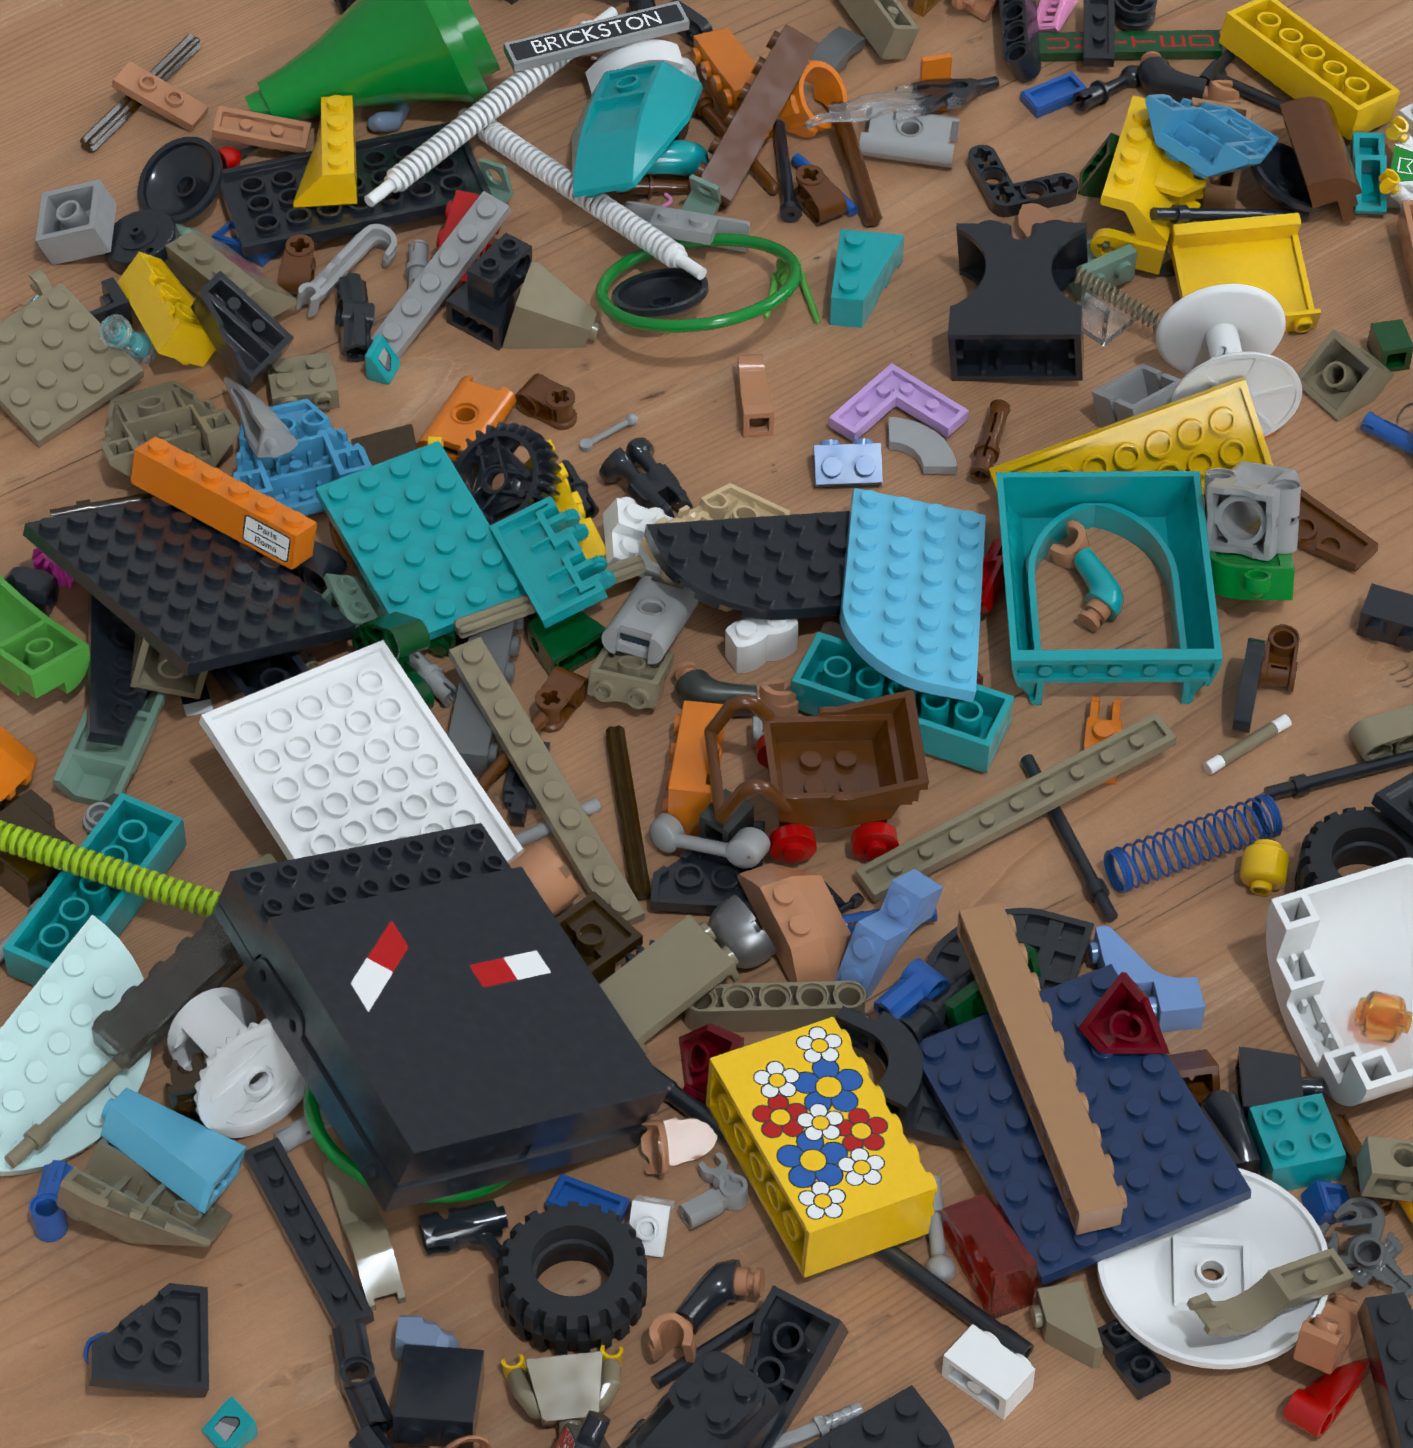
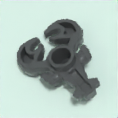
M1365 1197L1347 1200L1334 1213L1335 1221L1344 1216L1353 1215L1355 1218L1345 1220L1342 1226L1347 1229H1368L1367 1233L1357 1234L1348 1238L1345 1243V1254L1339 1255V1237L1336 1231L1331 1233V1241L1326 1243L1327 1248H1334L1347 1268L1355 1269L1350 1271L1354 1276L1353 1282L1363 1287L1374 1279L1384 1286L1392 1288L1391 1294L1404 1292L1407 1299H1409L1413 1295V1274L1404 1276L1401 1272L1402 1269L1394 1260L1402 1252L1403 1246L1392 1232L1387 1234L1384 1243L1381 1241L1386 1223L1384 1210L1374 1200ZM1327 1222L1319 1226L1324 1238L1331 1227Z

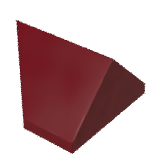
M1126 972L1119 974L1078 1027L1098 1052L1102 1054H1170L1149 998Z
M712 1022L680 1036L679 1046L684 1080L683 1090L706 1103L710 1058L744 1047V1037Z

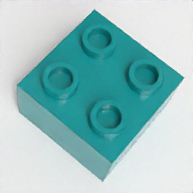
M1322 1093L1249 1107L1247 1123L1260 1157L1259 1172L1262 1177L1271 1180L1286 1191L1309 1187L1315 1180L1325 1182L1341 1180L1346 1153Z

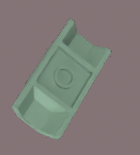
M154 691L151 694H147L123 746L87 741L86 707L53 778V784L74 802L88 805L105 802L112 805L119 794L125 792L131 776L135 775L157 726V718L168 693Z

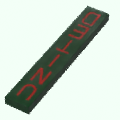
M1219 30L1115 31V60H1140L1149 51L1158 52L1164 59H1218L1222 54V44L1219 43L1220 32ZM1039 32L1041 61H1083V32Z

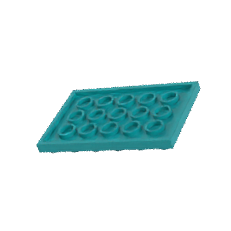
M439 441L316 487L318 501L384 614L399 612L422 620L428 629L430 640L455 631V619L526 594L495 539L488 521Z

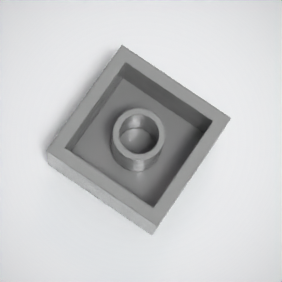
M98 179L42 192L36 243L52 265L111 252L117 203L102 181Z

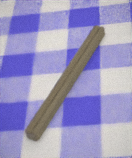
M634 555L609 564L605 570L614 573L616 584L644 574L645 563L640 555ZM525 594L455 619L454 629L457 636L463 639L533 614L536 611Z

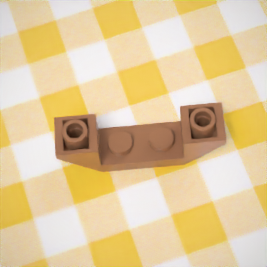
M1336 1293L1335 1297L1328 1295L1322 1314H1317L1316 1317L1309 1315L1302 1323L1293 1359L1331 1374L1343 1360L1359 1326L1357 1312L1360 1307L1357 1306L1358 1301L1340 1293Z

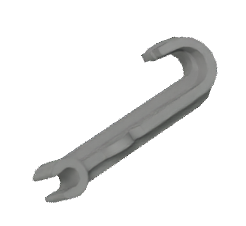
M371 224L365 227L352 238L311 283L307 282L300 285L297 294L296 310H299L303 304H309L307 316L312 317L316 315L319 311L320 302L337 285L339 277L346 276L372 248H380L386 251L382 259V268L387 269L397 254V238L395 233L389 227L382 224Z

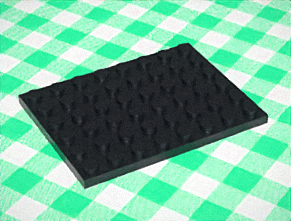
M156 496L152 499L136 502L128 501L125 504L111 507H99L95 510L72 512L69 515L54 518H42L39 521L25 523L24 537L186 676L353 637V630L356 625L283 565Z

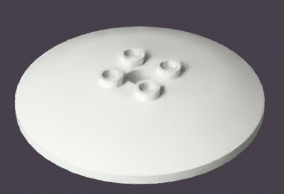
M1241 1168L1238 1169L1251 1189V1199L1096 1263L1099 1284L1104 1298L1121 1325L1143 1345L1158 1354L1186 1365L1209 1369H1237L1262 1364L1275 1359L1296 1346L1302 1323L1309 1315L1316 1317L1317 1314H1322L1328 1295L1286 1309L1279 1317L1264 1327L1237 1337L1207 1335L1204 1331L1205 1325L1197 1313L1189 1309L1187 1302L1192 1297L1207 1292L1213 1301L1227 1300L1251 1288L1262 1279L1268 1270L1328 1249L1316 1221L1293 1195L1271 1180ZM1206 1269H1214L1222 1277L1219 1280L1212 1281L1206 1279L1201 1272Z

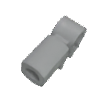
M720 1152L715 1154L717 1168H709L703 1161L699 1162L700 1177L703 1181L712 1183L713 1188L678 1207L680 1218L689 1230L723 1214L725 1209L738 1211L743 1209L748 1203L747 1180L742 1175L736 1174L733 1170H728L727 1158Z

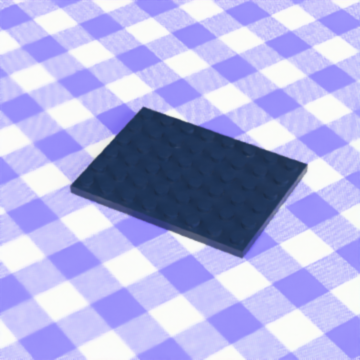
M1112 964L1042 991L1039 995L1042 1002H1048L1052 1013L1051 1024L1054 1032L1059 1031L1064 1042L1063 1054L1066 1061H1071L1074 1065L1079 1093L1084 1092L1087 1097L1091 1123H1097L1100 1129L1103 1153L1109 1154L1112 1158L1114 1165L1113 1177L1116 1185H1122L1125 1190L1127 1208L1123 1209L1121 1225L1076 1235L989 1013L925 1038L918 1045L923 1061V1078L1041 1285L1251 1199L1249 1185L1168 1054H1102L1098 1052L1079 1030L1080 1024L1119 976Z

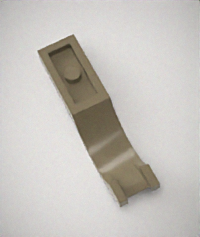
M331 1161L322 1163L323 1173L341 1229L349 1240L358 1269L362 1292L371 1310H376L374 1299L391 1294H396L399 1304L406 1302L391 1240L381 1215H379L371 1189L343 1173Z
M1330 1248L1268 1270L1256 1284L1235 1297L1224 1301H1213L1206 1292L1190 1298L1187 1306L1191 1311L1197 1313L1205 1325L1204 1331L1207 1335L1237 1337L1264 1327L1279 1317L1286 1309L1350 1287L1354 1276L1335 1249Z

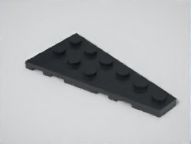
M89 593L88 606L90 661L88 666L87 741L123 746L149 690L130 687L135 631L91 593Z

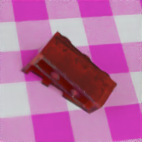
M983 1193L942 1208L941 1221L944 1237L985 1312L997 1319L1031 1306L1034 1289L1037 1288L1036 1274L1038 1264L1003 1219L997 1206L993 1205Z

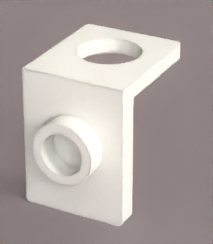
M637 1195L632 1200L629 1223L636 1230V1238L642 1240L645 1255L664 1256L670 1211L675 1206L674 1200Z

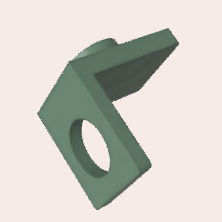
M481 158L479 160L481 172L492 196L506 204L514 196L506 166ZM489 169L496 171L500 175L502 182L494 179Z
M691 174L689 177L691 192L681 210L715 215L722 203L720 187Z

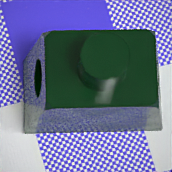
M583 611L546 629L536 612L527 615V618L530 620L527 625L529 647L548 675L556 666L574 672L597 658L604 646L601 637L606 628Z

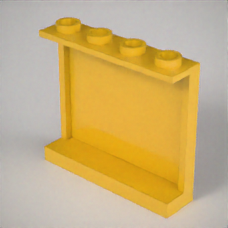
M1299 213L1173 224L1168 242L1180 299L1197 290L1215 285L1244 284L1254 286L1271 294L1282 306L1286 320L1284 332L1295 331L1297 333H1305L1311 329H1316L1321 309H1315L1298 236L1301 227Z

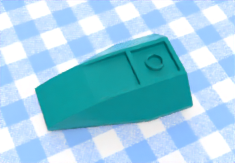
M664 61L604 72L586 102L572 133L574 197L587 196L588 198H593L605 192H626L634 188L691 119L703 90L702 83Z

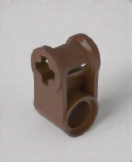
M806 164L797 169L796 180L798 186L794 190L795 201L800 204L814 224H820L846 213L847 203L843 193L830 181L820 167Z
M298 234L291 236L286 241L282 264L279 267L278 285L289 294L297 295L300 285L307 282L311 283L314 279L316 260L313 257L314 241L307 235Z
M534 374L515 394V406L522 414L546 423L554 429L566 430L573 427L577 422V413L573 409V404L575 403L574 391L569 387L548 379L542 374Z
M1280 624L1270 630L1265 656H1263L1258 687L1264 688L1265 685L1284 687L1287 688L1288 692H1293L1298 665L1296 660L1300 637L1298 631L1292 626Z
M556 666L551 671L548 679L535 695V705L538 708L535 715L538 711H541L549 718V721L541 731L552 733L564 727L565 723L587 697L588 678L560 666Z

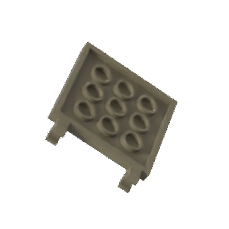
M39 268L31 273L29 278L33 281L30 284L31 289L40 297L0 323V406L38 448L144 377V370L120 344L113 342L112 335L62 282L53 287L47 275Z

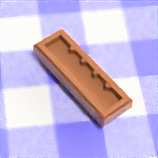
M128 61L112 81L113 88L190 132L195 129L208 113V105L131 61Z

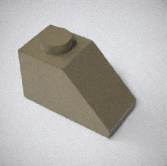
M1083 1281L1038 1288L1035 1305L1030 1306L1032 1324L1034 1328H1040L1044 1342L1092 1369L1100 1368L1103 1345Z

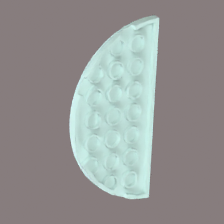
M94 915L88 919L0 1028V1176L24 1175L43 1171L44 1165L52 1163L53 1160L66 1161L87 1148L94 1147L103 1138L100 1134L105 1120L101 1118V1113L110 1098L116 1099L125 1088L139 1093L150 1063L153 1042L50 1135L51 1140L40 1151L34 1150L15 1168H12L5 1161L4 1156L24 1139L23 1134L35 1123L40 1125L153 1022L152 1005L148 989L139 967L122 941Z

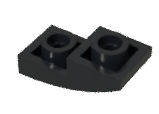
M1118 1319L1097 1328L1103 1345L1102 1352L1138 1400L1171 1383L1170 1371L1147 1346L1133 1337L1121 1325Z

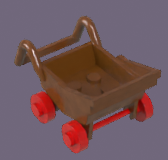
M913 689L842 706L820 707L818 709V716L776 717L774 712L759 698L753 695L741 694L728 699L704 729L716 821L720 824L727 823L748 796L761 794L776 807L779 816V828L771 833L769 840L771 843L770 854L774 860L780 863H801L810 859L817 850L815 833L808 826L839 829L854 825L860 826L851 834L852 852L858 859L870 862L899 846L897 831L892 825L887 823V820L892 818L900 805H912L913 801H918L920 790H928L929 779ZM749 709L763 723L764 735L756 742V754L758 762L763 767L769 769L771 783L761 779L745 781L738 785L725 801L717 735L736 711Z

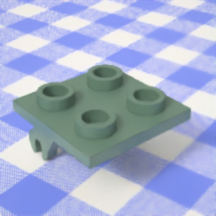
M325 574L323 579L328 588L321 595L322 598L334 608L339 606L340 612L356 625L355 628L367 621L385 615L363 577Z

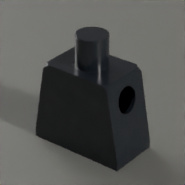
M1239 1047L1235 1065L1237 1097L1246 1120L1249 1107L1319 1093L1323 1095V1078L1302 1077L1300 1058L1298 1056Z

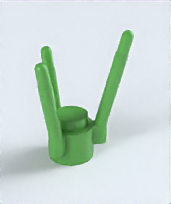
M779 258L776 261V272L771 274V286L768 297L777 291L778 284L781 283L783 285L789 275L787 265ZM802 271L799 284L802 287L813 320L818 324L820 323L818 310L807 283V274ZM771 311L765 313L764 318L768 319Z

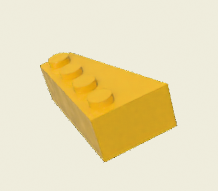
M138 252L118 280V284L129 300L131 307L158 354L176 359L183 365H189L190 363L204 367L216 349L191 308L194 302L193 297L162 259Z

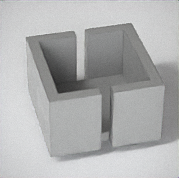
M1141 364L1092 391L1099 426L1104 427L1171 403L1174 390L1181 379L1167 373L1162 374L1158 369Z

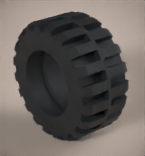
M1365 806L1363 810H1356L1355 807L1345 808L1342 814H1338L1337 811L1324 817V822H1316L1310 828V833L1305 836L1301 845L1294 890L1296 892L1341 878L1343 876L1337 870L1348 865L1361 864L1377 867L1399 859L1413 858V837L1394 821L1386 817L1384 813L1375 811V807Z
M567 1201V1206L558 1207L557 1203L545 1206V1211L540 1214L535 1210L525 1216V1224L517 1223L510 1231V1238L504 1240L500 1250L501 1258L498 1260L501 1307L504 1308V1316L507 1322L512 1327L516 1326V1334L524 1341H529L532 1338L534 1340V1347L543 1351H547L548 1347L553 1348L557 1355H568V1351L588 1353L592 1348L598 1347L600 1350L601 1345H605V1349L611 1347L612 1339L622 1340L630 1333V1325H637L647 1299V1259L645 1258V1248L642 1240L636 1238V1230L628 1222L621 1224V1216L612 1210H608L607 1213L602 1212L600 1205L589 1203L588 1207L579 1206V1201ZM565 1261L590 1263L600 1268L608 1276L606 1282L598 1289L580 1296L556 1294L546 1289L538 1281V1278L545 1270Z

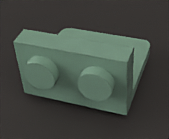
M1092 238L1087 239L1088 262L1080 265L1083 266L1081 274L1085 269H1088L1087 278L1090 273L1094 272L1092 281L1096 276L1100 277L1098 284L1102 279H1105L1103 288L1110 282L1109 290L1113 286H1119L1134 279L1137 251L1131 244L1097 258L1090 250ZM1104 242V247L1110 248V247ZM1072 282L1067 286L1080 302L1096 296L1098 292L1097 290L1092 294V287L1086 291L1087 283L1083 287H1080V282L1077 284Z

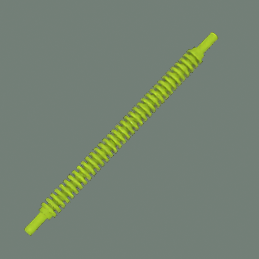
M0 820V851H9V854H18L19 857H27L28 860H36L37 863H44L46 866H53L55 869H62L64 872H71L73 875H80L82 878H89L94 882L98 880L100 884L105 885L107 883L109 887L114 888L116 886L119 890L123 891L125 889L128 893L132 894L134 892L137 896L143 895L146 899L152 898L155 902L161 901L164 905L170 904L173 908L179 907L182 911L188 910L191 914L197 913L200 917L206 916L209 920L215 919L216 922H219L213 911L221 892L215 891L213 893L212 889L206 888L204 890L203 886L197 885L195 887L194 883L188 882L186 884L185 880L179 879L177 881L176 877L170 876L168 878L167 874L161 873L159 875L158 871H150L149 868H141L139 865H132V863L123 862V860L118 858L115 860L112 856L106 857L103 853L97 854L94 850L88 851L85 847L79 848L76 844L70 845L69 842H61L60 839H52L51 836H43L42 833H34L30 829L25 831L24 827H16L15 824H7L6 821Z

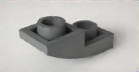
M839 26L818 44L810 60L825 62L839 72L846 68L849 56L863 49L866 38Z

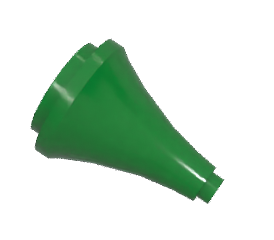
M356 0L318 40L284 66L257 82L259 90L246 95L245 99L251 112L299 121L321 116V97L333 95H352L354 108L413 101H459L475 104L489 93L483 78L501 69L468 0Z

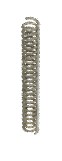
M1079 266L1076 270L1078 273L1074 280L1075 284L1080 282V287H1083L1087 283L1086 291L1092 287L1091 293L1094 294L1098 290L1097 297L1103 294V301L1109 297L1108 304H1111L1113 301L1114 307L1120 304V311L1124 308L1125 314L1131 311V317L1137 314L1136 321L1142 318V324L1148 321L1147 327L1153 325V331L1157 330L1161 312L1157 313L1154 317L1156 311L1153 309L1148 314L1150 306L1143 310V302L1137 307L1139 300L1136 299L1132 303L1133 296L1126 300L1127 292L1121 296L1122 289H1119L1115 293L1116 286H1113L1109 291L1110 282L1103 288L1105 279H1102L1098 284L1099 276H1096L1092 281L1094 272L1090 273L1086 278L1088 269H1085L1081 274L1083 266Z

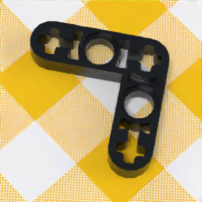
M976 145L969 150L968 169L991 212L998 217L1004 218L1018 215L1023 204L1035 203L1051 208L1068 204L1076 199L1078 181L1071 174L1057 173L1013 184L999 156L992 147ZM997 178L1001 182L991 184L986 182V179ZM1029 192H1036L1041 194L1042 196L1039 198H1031L1026 194Z

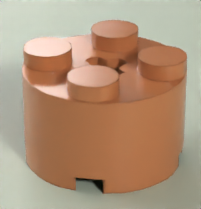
M532 841L507 861L511 868L522 866L554 916L579 896V889L572 875H569L567 878L564 877L560 870L564 864L541 842L533 843Z

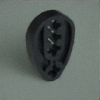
M1248 638L1232 726L1233 731L1250 732L1266 640Z

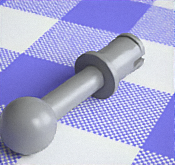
M933 1175L937 1183L938 1192L934 1197V1215L931 1217L928 1234L931 1258L927 1261L925 1268L944 1282L949 1283L956 1273L954 1261L946 1255L942 1219L946 1218L949 1212L943 1203L941 1177Z

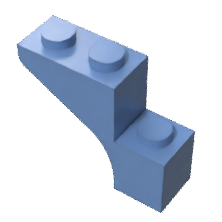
M916 869L893 879L880 911L857 922L835 981H855L865 988L866 999H868L910 934L920 924L932 917L944 887Z
M1108 926L1095 927L1094 941L1088 943L1090 963L1096 964L1097 969L1112 964L1118 975L1121 972H1126L1149 998L1161 1032L1202 1028L1205 1004L1198 977L1177 978L1163 975L1152 969L1112 928Z

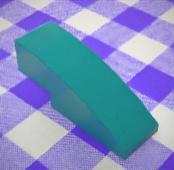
M1353 132L1350 141V159L1362 191L1361 194L1356 195L1358 205L1353 207L1354 213L1386 215L1387 194L1380 192L1379 184L1381 182L1378 179L1387 169L1385 133Z

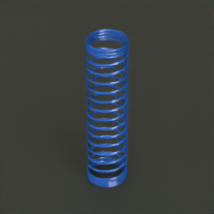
M1262 793L1254 798H1248L1245 803L1237 802L1235 807L1228 805L1225 810L1218 809L1215 811V814L1207 813L1205 817L1198 816L1194 821L1187 820L1184 825L1177 824L1174 829L1167 828L1164 830V833L1157 831L1154 836L1147 835L1143 840L1136 839L1133 844L1126 843L1123 848L1116 846L1113 849L1107 850L1104 854L1103 860L1106 874L1113 888L1117 892L1124 894L1128 891L1130 892L1133 887L1138 889L1140 880L1148 885L1151 877L1159 881L1161 873L1169 877L1171 869L1179 874L1181 865L1189 870L1192 862L1199 866L1202 858L1210 862L1212 855L1220 858L1222 851L1230 855L1232 847L1240 851L1242 843L1245 846L1252 845V840H1257L1248 824L1246 808L1255 819L1259 830V839L1263 837L1269 840L1281 835L1283 829L1279 808L1271 796L1267 793ZM1261 800L1264 802V804H1265L1266 807L1268 808V811H1269V813H1270V815H1271V819H1272V822H1273V829H1272V824H1271L1270 818H1269V816H1268V814H1267L1265 808H1264V807L1262 806V804H1261ZM1249 801H1252V809L1247 805ZM1239 805H1244L1243 814L1237 809ZM1234 809L1233 818L1227 813V810ZM1236 811L1247 828L1249 844L1244 841L1239 831ZM1219 812L1224 813V814H1223V822H1222V820L1217 816V814H1218ZM1226 815L1236 829L1239 847L1235 846L1229 835ZM1209 816H1213V826L1207 820ZM1216 819L1225 831L1229 843V851H1226L1220 841ZM1198 820H1203V830L1197 824ZM1206 823L1215 835L1219 848L1218 855L1213 851L1208 840ZM1188 824H1193V834L1186 827ZM1179 827L1183 828V838L1176 831ZM1196 827L1206 842L1209 853L1208 859L1203 855L1198 844ZM1168 831H1172V832H1173V834H1172V841H1171V839L1166 835V833H1167ZM1186 831L1191 836L1197 849L1198 863L1193 859L1189 851ZM1158 835H1162V836H1163V837H1162V845H1161V843L1156 839V837H1157ZM1176 835L1185 848L1188 866L1183 863L1179 855ZM1165 838L1174 850L1178 862V870L1173 867L1169 859ZM1147 839H1152V849L1146 843ZM1138 842L1142 843V853L1135 846ZM1155 842L1165 857L1168 867L1167 874L1159 863ZM1127 846L1132 847V857L1125 850ZM1145 846L1156 864L1157 878L1153 875L1148 865ZM1135 851L1139 854L1145 866L1147 882L1139 872ZM1126 856L1128 857L1134 868L1137 878V885L1134 884L1133 873ZM1114 858L1121 869L1124 885L1116 872Z

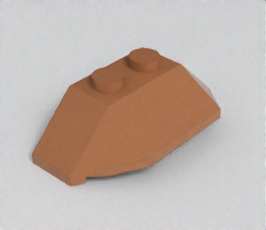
M773 863L738 874L737 878L758 920L777 951L776 955L789 981H835L852 934L822 876Z

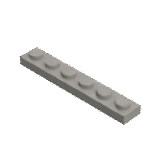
M483 191L373 334L371 341L373 342L378 334L382 335L400 359L511 213L510 206Z

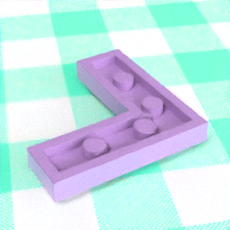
M891 363L829 417V427L853 441L859 439L897 406L948 438L968 420L969 410Z

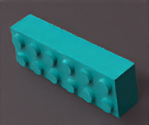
M819 631L791 680V691L796 693V700L799 701L798 710L818 716V709L820 707L842 706L912 690L889 679L871 667L853 649L849 641ZM976 684V694L973 702L924 693L913 689L924 753L987 773L1012 723L1014 696Z
M121 792L80 847H85L88 851L94 850L97 854L103 853L106 857L112 856L115 860L118 858L123 860V862L127 861L132 863V865H139L141 868H149L150 871H158L160 875L168 871L187 844L183 818ZM61 870L4 945L3 953L7 973L35 986L92 915L119 937L146 898L143 895L137 896L134 892L132 894L128 893L125 889L123 891L119 890L116 886L114 888L109 887L107 883L105 885L100 884L98 880L94 882L89 878L85 879L80 875L76 876L71 872L67 873Z

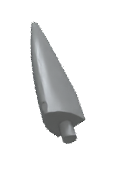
M225 376L224 383L239 413L246 441L257 458H276L296 448L298 445L297 439L280 418L257 396Z

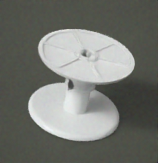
M1221 284L1197 290L1172 305L1163 315L1156 331V346L1163 360L1177 371L1187 374L1174 390L1171 402L1243 376L1246 380L1264 437L1282 427L1299 407L1302 398V384L1296 371L1288 363L1270 355L1282 340L1286 324L1283 308L1277 299L1268 292L1254 286Z

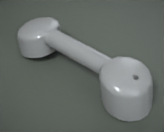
M668 813L659 814L649 827L651 841L662 852L671 853L677 848L717 855L726 857L735 867L742 869L756 866L770 850L771 844L769 837L763 831L753 827L739 830L729 843L686 835L681 823Z

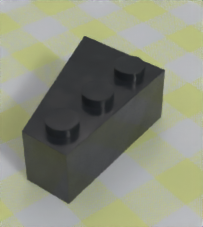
M219 271L198 292L191 306L234 381L247 390L285 354L294 339L287 330L222 271Z

